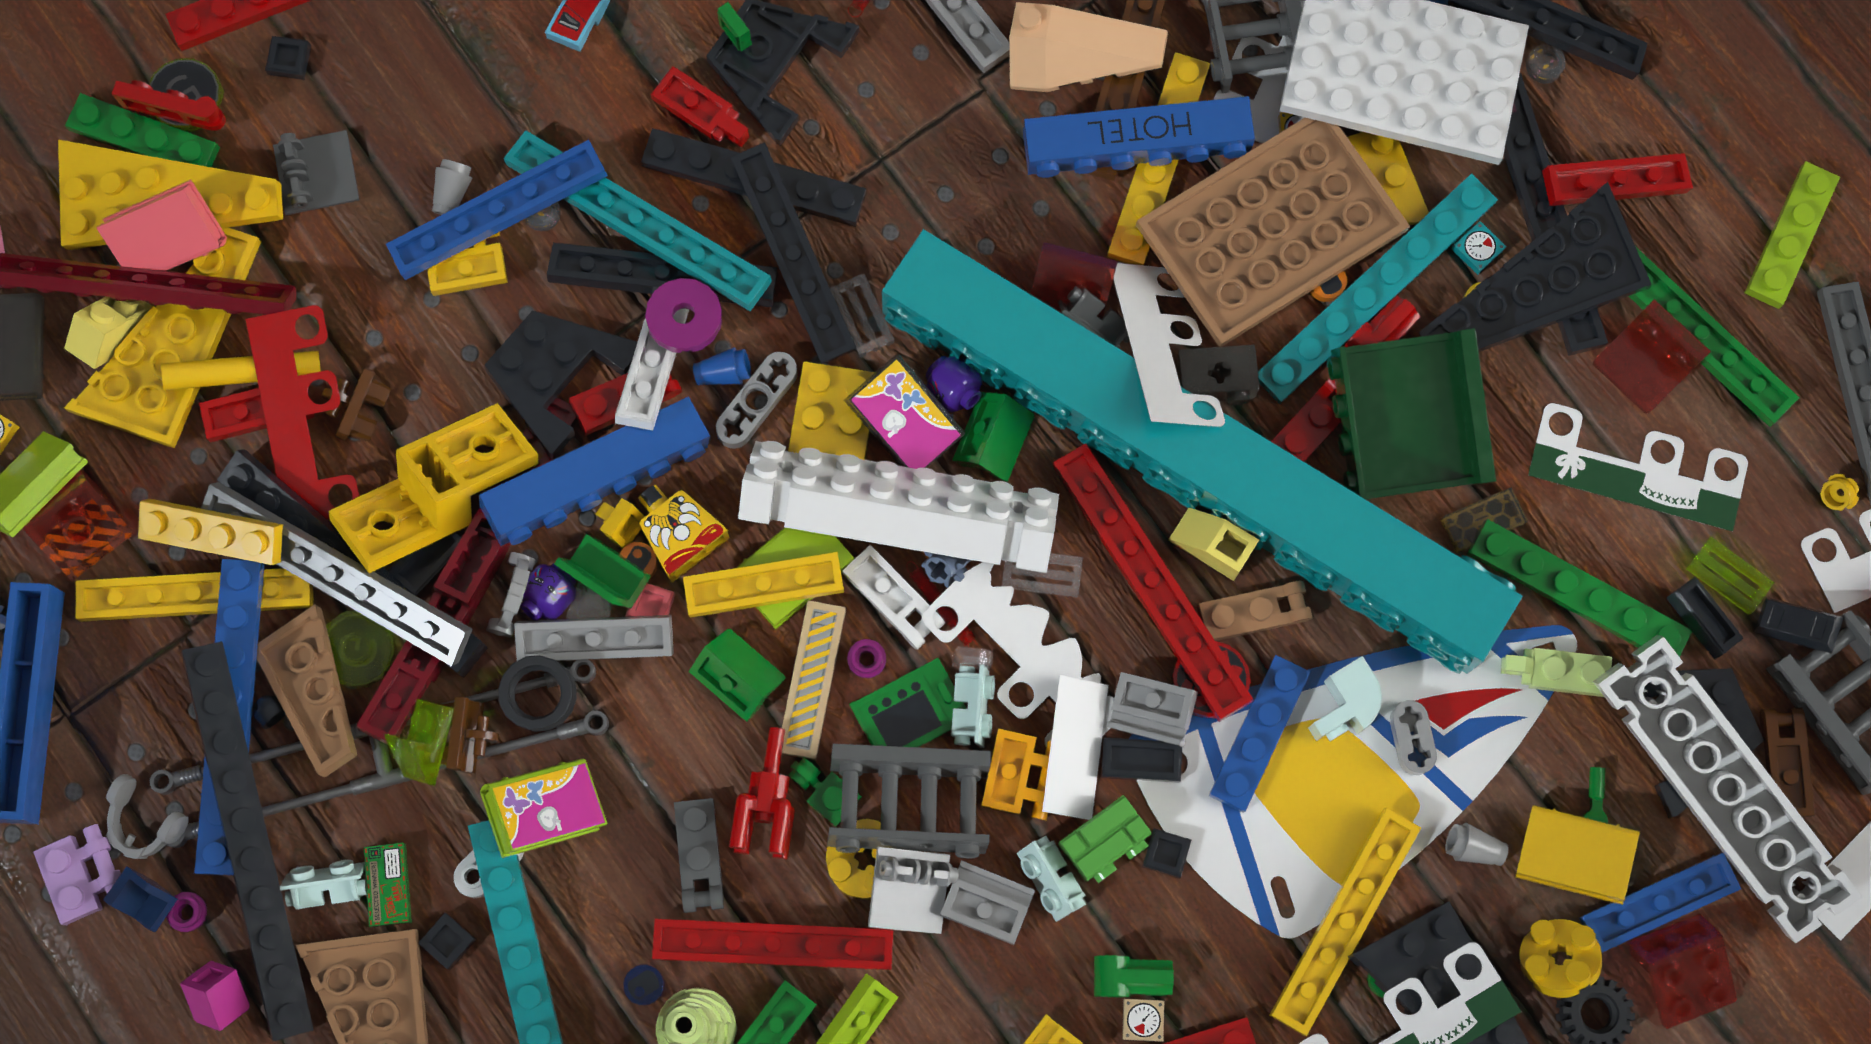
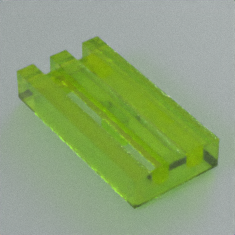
M1709 537L1704 542L1703 547L1694 556L1693 561L1686 567L1689 572L1748 615L1755 611L1775 583L1713 537ZM1712 551L1760 586V589L1758 591L1730 569H1727L1708 555L1709 552ZM1701 563L1705 564L1707 567H1709L1711 570H1713L1714 572H1716V573H1717L1718 575H1720L1722 578H1724L1725 580H1727V581H1728L1729 583H1731L1733 586H1735V587L1738 588L1740 591H1742L1743 593H1745V594H1746L1747 596H1749L1752 600L1750 601L1748 598H1746L1745 596H1743V595H1742L1741 593H1739L1737 590H1735L1734 588H1732V587H1731L1730 585H1728L1726 582H1724V581L1721 580L1719 577H1717L1715 574H1713V573L1710 572L1708 569H1706L1704 566H1702Z

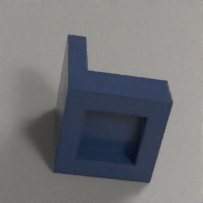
M126 866L103 900L111 907L133 917L148 930L156 932L178 899L156 881Z

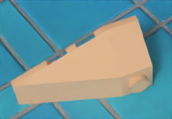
M1016 2L1009 36L1010 88L1015 90L1051 92L1059 90V86L1076 82H1080L1083 85L1092 83L1095 78L1113 74L1120 77L1162 68L1168 31L1055 5Z

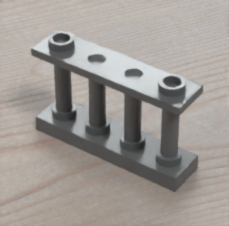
M1203 0L1215 59H1211V73L1213 81L1220 82L1221 93H1229L1232 75L1285 67L1286 70L1289 69L1302 12L1300 0H1272V2H1278L1280 14H1277L1276 18L1222 26L1219 7L1262 0ZM1278 33L1279 36H1285L1287 48H1284L1283 52L1229 60L1225 41Z
M1850 610L1840 615L1844 619L1832 654L1813 650L1801 660L1794 659L1789 654L1771 664L1766 670L1794 707L1803 708L1807 724L1861 794L1866 795L1871 793V754H1867L1859 744V736L1871 728V708L1849 724L1842 722L1834 711L1835 703L1871 678V630L1864 619L1854 615ZM1850 644L1864 663L1825 692L1818 691L1809 679L1810 672Z
M833 744L830 771L839 772L843 776L841 828L829 827L827 847H836V850L842 853H855L860 851V848L877 849V847L912 851L952 852L959 858L967 859L976 858L979 854H985L989 845V835L976 834V783L981 778L987 779L990 769L991 751ZM863 773H878V776L882 778L880 830L857 829L858 776H861ZM902 775H918V778L921 779L920 831L896 830L898 778L902 777ZM941 776L957 777V780L961 782L960 833L936 832L937 780L941 779Z

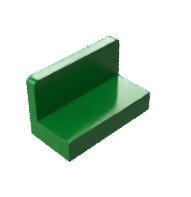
M981 392V398L974 406L953 461L962 467L983 469L999 481L1007 482L1033 421L1034 414L1006 394Z
M589 534L585 535L571 560L558 557L554 563L611 604L626 608L633 607L651 577L650 574Z
M726 629L707 644L689 670V673L746 722L757 713L767 696L786 679L783 673L731 629Z

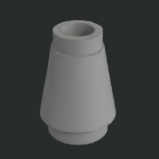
M442 159L440 167H436L432 212L443 215L459 206L472 180V177L469 176L471 167L455 161Z
M1464 823L1463 825L1454 824L1447 836L1445 850L1447 854L1453 856L1455 861L1502 866L1508 855V844L1468 823Z

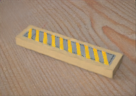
M809 600L807 602L782 729H785L782 748L783 755L804 757L805 759L816 761L846 607Z

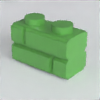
M1122 795L1061 840L1058 845L1086 883L1093 877L1100 883L1117 870L1113 864L1116 860L1125 854L1131 860L1149 846L1145 839L1152 833L1127 798Z

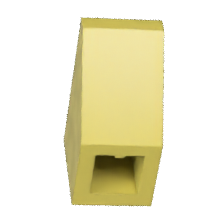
M103 297L74 313L64 349L93 369H96L114 356V350L151 309L152 305L141 300L116 301L111 297Z
M1188 508L1168 541L1234 581L1259 542V539L1226 519Z

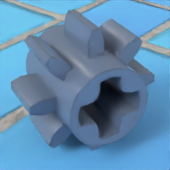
M924 552L928 558L921 566L925 568L931 582L944 583L945 587L948 588L955 580L961 582L965 578L963 573L968 571L965 566L971 560Z

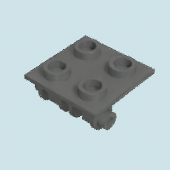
M347 130L304 139H296L294 133H284L280 136L281 141L273 145L279 182L282 184V200L285 215L360 200Z

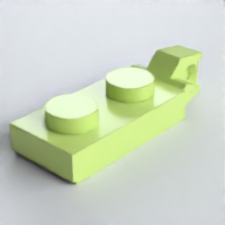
M1541 648L1524 649L1523 656L1505 655L1502 658L1500 674L1522 676L1521 684L1529 685L1530 689L1604 697L1593 681L1612 668V657Z

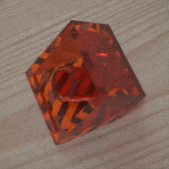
M83 469L22 528L71 581L75 580L135 534L108 497Z

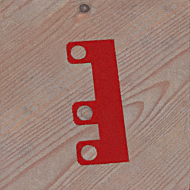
M317 305L245 319L276 476L322 516L330 519L329 510L336 508L329 500L330 489L336 484H345L351 489L353 500L359 497L357 481L352 475L348 474L318 479L306 415L338 408L341 400L335 374L329 370L298 376L293 350L317 346L326 342L328 333L323 310ZM302 315H312L319 323L318 334L312 339H303L296 332V321ZM315 380H325L332 388V396L325 404H316L309 398L308 389Z

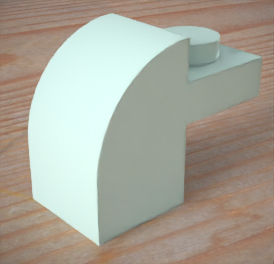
M1363 656L1333 673L1324 681L1339 708L1314 722L1308 729L1316 741L1324 736H1327L1329 741H1332L1350 730L1346 724L1347 722H1350L1355 732L1359 734L1375 720L1381 707V688L1376 676Z

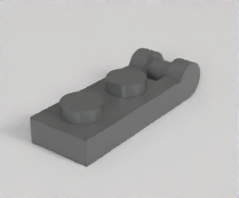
M714 799L674 802L684 913L696 912L698 907L711 906L712 910L724 909ZM709 879V890L695 892L694 881Z

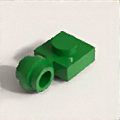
M803 757L799 763L794 761L790 766L792 771L788 776L805 791L810 785L815 789L806 802L837 828L841 823L842 779L831 772L821 783L817 779L821 772ZM858 794V802H859V801L862 799V796H860V795Z

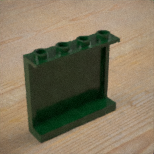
M1475 328L1394 341L1339 347L1331 350L1332 357L1327 359V368L1330 379L1335 380L1337 395L1333 396V410L1335 417L1341 419L1342 433L1338 434V447L1341 456H1346L1348 470L1343 473L1344 487L1366 500L1496 481Z

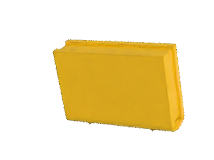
M1532 805L1516 878L1623 905L1640 831L1621 827L1619 824L1613 825L1556 811V808L1548 809Z

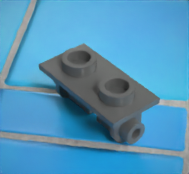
M1077 286L1074 287L1067 296V299L1070 300L1068 305L1059 300L1058 304L1063 315L1120 350L1122 349L1119 344L1122 340L1126 343L1130 341L1124 318L1111 308L1102 319L1097 315L1105 307V303L1091 294L1086 288L1079 289Z

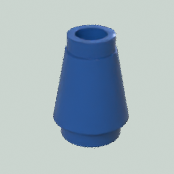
M733 347L698 363H693V373L698 386L704 384H743V380L750 379L752 376L749 357L745 349L737 350Z

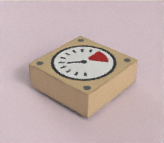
M1123 999L1122 1040L1163 1042L1164 1001Z

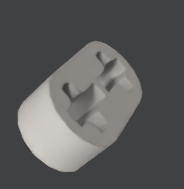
M1406 700L1392 710L1390 715L1391 730L1401 768L1408 774L1422 775L1434 767L1437 760V752L1425 707L1414 700ZM1405 709H1409L1411 715L1418 716V721L1413 724L1414 735L1410 734L1408 724L1401 723L1399 717L1405 714ZM1415 740L1419 753H1426L1427 759L1421 762V767H1418L1415 761L1409 762L1408 755L1414 752L1412 741Z

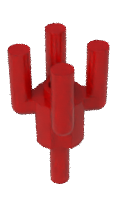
M770 727L763 771L751 772L748 793H741L737 796L729 847L734 848V853L749 855L753 824L758 822L772 824L768 851L773 854L772 858L788 860L795 809L787 799L790 777L779 774L785 729Z

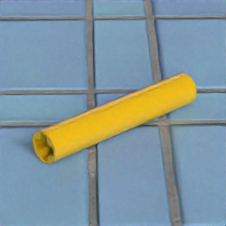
M319 350L294 352L298 376L321 371ZM253 356L161 363L164 390L258 382Z

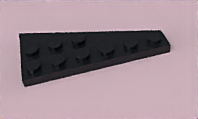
M1605 183L1594 195L1584 203L1576 206L1569 212V215L1552 228L1546 230L1506 262L1490 278H1486L1461 301L1452 305L1419 332V336L1451 333L1475 328L1478 352L1649 289L1651 282L1609 183Z

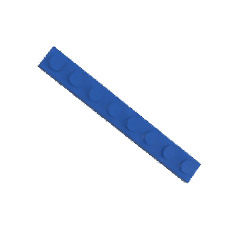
M222 559L215 643L223 642L249 753L265 564L248 560ZM205 757L194 874L233 875Z

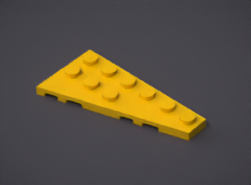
M222 228L227 237L226 244L221 248L211 251L207 256L202 255L193 259L194 264L188 269L186 274L246 280L261 241L258 237L232 228ZM176 304L152 306L114 350V356L100 372L96 371L87 381L89 385L76 400L72 398L64 409L70 413L175 448L200 387L164 390L161 363L212 359L231 314L221 309L204 308L195 310L185 305Z

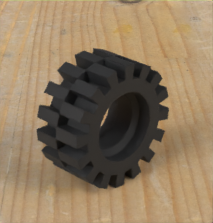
M1599 977L1591 987L1589 984L1586 988L1579 990L1580 994L1557 1000L1556 1007L1559 1008V1014L1555 1015L1556 1021H1560L1562 1027L1559 1028L1561 1033L1567 1034L1569 1037L1568 1041L1572 1044L1623 1043L1626 1040L1624 1036L1630 1034L1633 1029L1630 1026V1022L1635 1020V1013H1631L1630 1007L1634 1006L1632 999L1627 1000L1625 996L1628 992L1623 987H1617V982ZM1590 998L1602 1000L1609 1009L1608 1023L1599 1030L1589 1028L1581 1018V1007Z

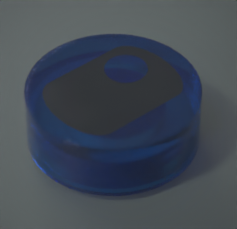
M638 965L632 968L624 979V992L630 1001L638 1005H651L657 1002L664 992L665 982L659 970L649 965Z

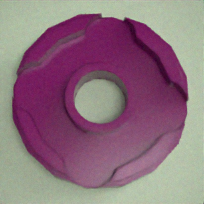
M679 278L664 283L653 292L647 302L645 318L649 333L659 346L675 353L690 350L695 352L702 350L714 341L721 329L722 309L717 295L709 286L695 279ZM680 309H689L695 314L694 318L685 324L678 323L673 319L674 314Z

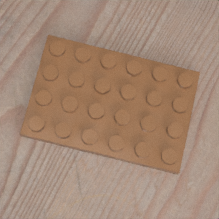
M1303 118L1136 222V227L1220 348L1404 234L1410 227L1338 125L1309 118Z

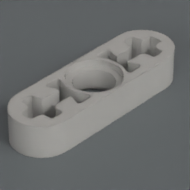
M774 352L767 356L719 417L716 423V432L719 441L724 446L732 449L744 446L794 384L797 378V367L795 360L789 354ZM785 363L787 364L788 376L779 375L774 380L773 388L777 389V391L773 393L767 385L774 375L772 366L780 367ZM764 378L767 384L760 382V379ZM762 391L767 395V404L762 409L754 410L747 406L746 398L751 392ZM740 407L745 415L754 420L751 423L745 417L740 424L742 434L740 436L733 434L729 438L727 437L725 425L729 423L734 426L739 421L741 414L736 410Z

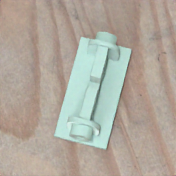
M980 665L979 673H975V667L960 666L959 673L955 674L954 701L968 702V709L953 708L951 736L955 737L954 744L970 745V739H975L974 742L980 748H984L985 738L991 737L992 715L987 714L988 699L994 698L995 678L994 676H989L990 671L984 665Z
M1044 836L1037 841H1033L1017 853L1021 860L1023 872L1028 878L1032 879L1041 895L1042 905L1052 914L1056 922L1086 905L1083 897L1086 895L1072 872L1061 878L1056 872L1067 864L1054 840L1050 842L1047 836Z
M341 860L330 864L329 868L314 870L313 866H301L292 869L289 874H286L280 885V890L290 889V891H285L287 907L294 906L297 910L322 906L325 904L323 891L326 890L330 892L332 904L360 900L361 896L367 895L366 880H359L365 869V862L354 864L353 860Z

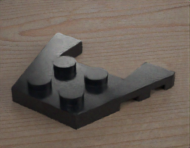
M745 0L737 14L750 30L752 45L742 52L738 51L726 33L723 32L707 54V62L773 141L781 146L799 121V115L769 97L809 39L842 58L859 34V26L850 22L842 24L830 21L828 17L817 14L809 16L793 12L792 8L759 0Z
M532 310L486 362L485 370L512 408L514 407L522 417L532 435L536 436L546 454L554 460L574 437L575 432L573 427L546 409L592 356L621 375L628 373L638 342Z
M1732 668L1678 671L1681 676L1688 673L1696 678L1751 751L1764 741ZM1648 683L1644 687L1647 692H1643L1644 698L1659 697L1660 693L1656 692V690H1661L1660 685ZM1669 781L1654 786L1668 818L1679 815L1688 807Z

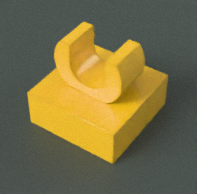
M621 498L615 508L603 502L595 513L597 517L604 520L600 530L615 545L622 549L632 543L641 530L639 522L645 517L633 504Z

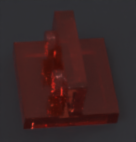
M1044 242L1030 295L1063 314L1058 302L1062 300L1068 305L1070 300L1067 299V296L1077 286L1079 289L1086 288L1091 294L1105 303L1106 307L1118 261ZM1105 307L1097 315L1101 319L1103 318Z

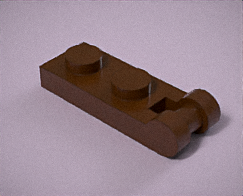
M1774 708L1761 709L1759 718L1760 727L1763 732L1766 770L1801 817L1815 816L1806 719L1803 708H1789L1787 712H1776ZM1788 727L1791 738H1780L1779 728Z

